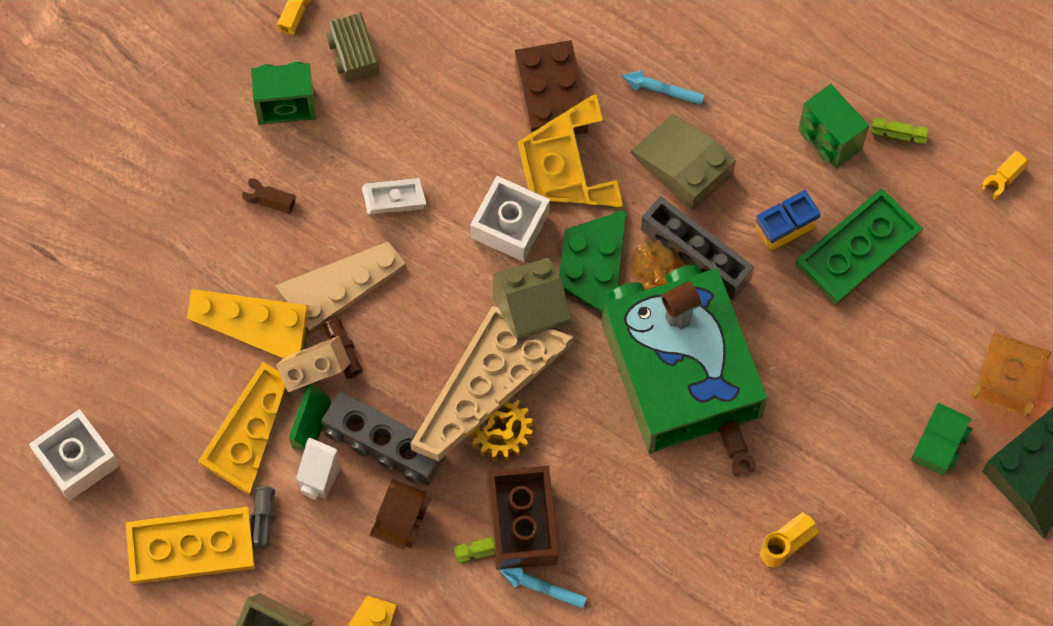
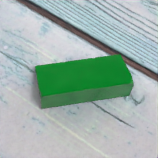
M312 384L307 385L289 435L292 448L303 452L309 438L318 441L322 430L321 420L331 403L329 396Z

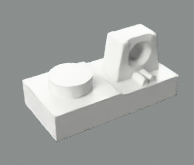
M419 178L366 183L362 187L365 206L369 215L422 210L426 206Z

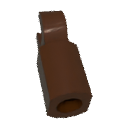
M253 178L248 180L249 187L255 188L256 192L253 194L243 192V200L248 203L259 201L263 206L291 214L296 202V195L270 186L263 187L258 180Z
M733 421L719 427L718 430L729 458L733 459L732 472L734 476H740L738 465L741 463L747 464L750 472H754L755 461L746 454L748 448L738 422Z

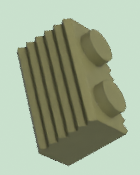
M358 12L345 18L331 20L329 22L330 32L325 33L330 50L335 49L338 57L334 58V63L338 75L343 73L346 82L379 73L378 60L362 13Z

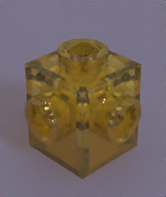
M660 240L654 243L645 242L639 245L633 252L630 268L636 280H640L646 290L666 282L665 277L673 271L675 258L668 247L664 248Z

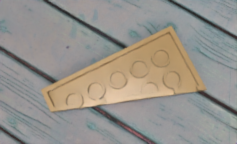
M492 306L412 440L411 450L440 461L573 345V337L557 330L549 329L516 339L499 308Z

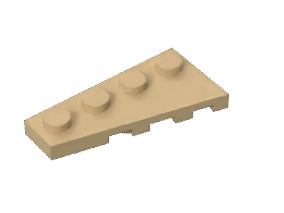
M385 242L277 284L275 289L285 302L309 305L306 330L311 334L326 321L336 317L404 270L406 263L389 242Z

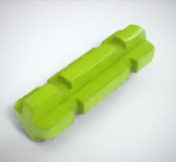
M874 118L871 133L878 136L887 134L888 138L908 142L912 139L914 143L924 145L928 139L929 129L917 126L916 129L911 124L891 120L890 123H886V119Z
M493 537L470 542L471 545L468 546L464 543L454 547L458 563L468 562L471 557H474L476 560L494 555Z

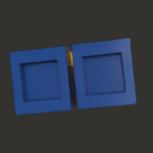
M803 190L784 200L782 205L779 203L758 214L755 228L770 252L815 229V220L820 218L821 213L807 191Z

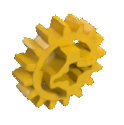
M517 399L513 404L509 403L508 400L487 419L488 425L483 428L482 432H480L479 426L468 435L469 438H475L472 441L474 449L482 447V457L489 452L492 453V461H496L498 455H502L503 459L508 461L509 453H513L518 457L520 456L519 447L528 448V441L525 438L533 437V430L529 429L533 426V419L526 418L529 415L528 408L519 409L520 400ZM520 424V433L518 437L515 438L513 431L517 429L518 425ZM499 425L501 428L506 426V430L503 432L501 429L495 430V426Z

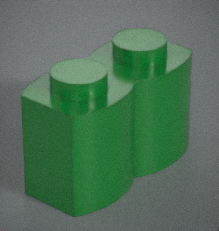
M938 402L911 457V461L944 476L947 469L953 471L961 454L956 453L959 443L966 444L973 428L968 426L971 418Z

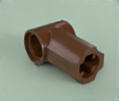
M690 281L661 295L666 309L665 319L670 326H675L679 329L690 325L693 310L702 305L700 296Z

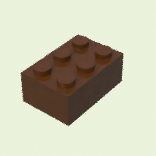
M572 40L515 50V68L529 134L585 100ZM588 124L574 127L575 135L587 133Z
M549 466L488 471L487 487L496 570L557 565L559 551Z

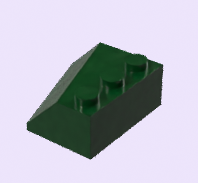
M1053 407L991 457L982 471L1044 539L1053 526Z

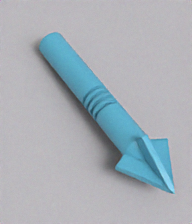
M643 70L621 75L635 91L640 87L658 93L660 91V93H666L665 95L668 94V96L697 105H702L705 96L701 93L675 85L670 86V84H664L665 82L662 83L661 81L645 77Z
M523 567L500 569V572L514 587L520 584L583 609L587 600L585 596L554 584L551 585V583L548 584V582L545 583V581L542 582L541 579L524 573Z

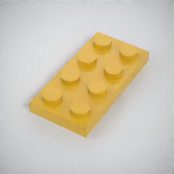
M248 507L125 522L130 581L132 585L255 569Z

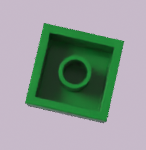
M296 61L288 65L274 66L272 64H263L258 68H251L253 101L258 124L316 120L314 86L310 63Z
M830 83L804 103L798 128L801 136L807 142H812L816 146L820 157L837 169L863 149L869 124Z

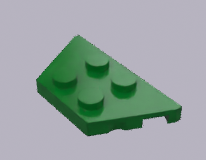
M619 211L565 229L559 272L564 292L569 296L577 297L579 302L589 308L592 306L601 313H603V303L610 301V292L618 287L626 211Z

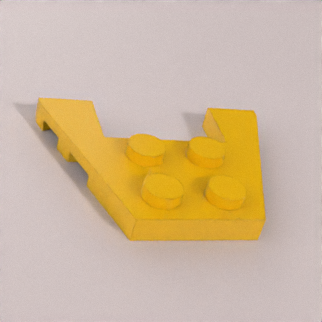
M597 94L588 97L517 142L530 191L555 202H573L612 207L623 206L617 180L587 186L573 129L577 126L603 121Z

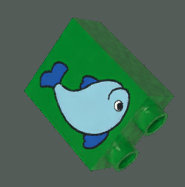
M686 265L670 272L665 277L667 284L644 290L643 284L640 282L624 284L611 291L609 294L610 301L603 303L602 326L648 453L719 432V427L733 421H737L738 425L763 417L767 396L718 268L701 273L698 265ZM690 281L696 288L702 305L693 310L690 325L679 329L678 327L670 326L665 319L666 309L661 295Z

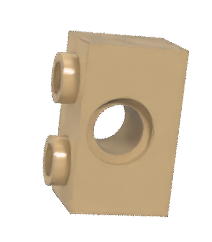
M337 336L285 356L276 366L287 391L290 392L340 373L351 363L340 337Z

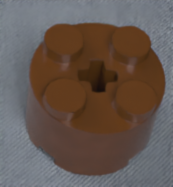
M392 479L369 536L403 550L405 547L411 548L420 527L414 524L416 518L423 520L431 499L425 496L427 492Z

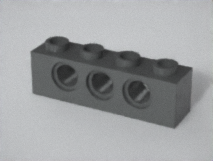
M662 196L642 216L641 231L684 264L698 265L701 273L718 268L730 299L734 300L751 281L754 266Z
M341 391L338 392L321 420L323 431H325L324 434L328 438L338 443L342 440L352 445L351 449L361 456L366 457L368 454L378 459L377 462L382 467L391 471L395 468L405 473L404 477L417 485L422 482L429 486L446 457L445 455L440 461L417 453L415 458L411 460L403 459L401 454L406 450H411V442L417 431ZM354 422H360L364 425L358 432L348 429ZM380 436L390 438V442L387 445L379 446L375 444V440Z

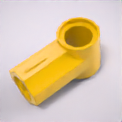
M802 512L777 532L768 534L760 550L762 562L772 568L782 566L788 557L819 535L820 531L816 523L809 515ZM768 546H779L783 553L780 555L772 554Z

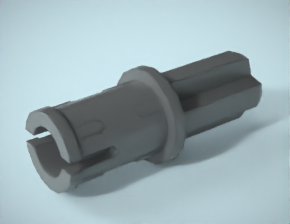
M260 486L256 488L255 508L251 514V519L254 520L252 544L256 548H268L270 544L271 523L276 519L275 514H273L275 489L268 486Z

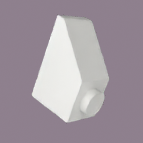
M308 439L296 477L297 486L301 489L300 492L311 499L320 497L326 500L341 469L338 450L314 439Z

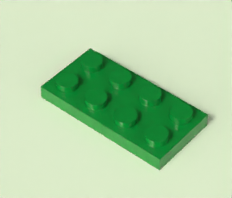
M881 188L800 256L795 264L835 305H838L921 234L923 228Z

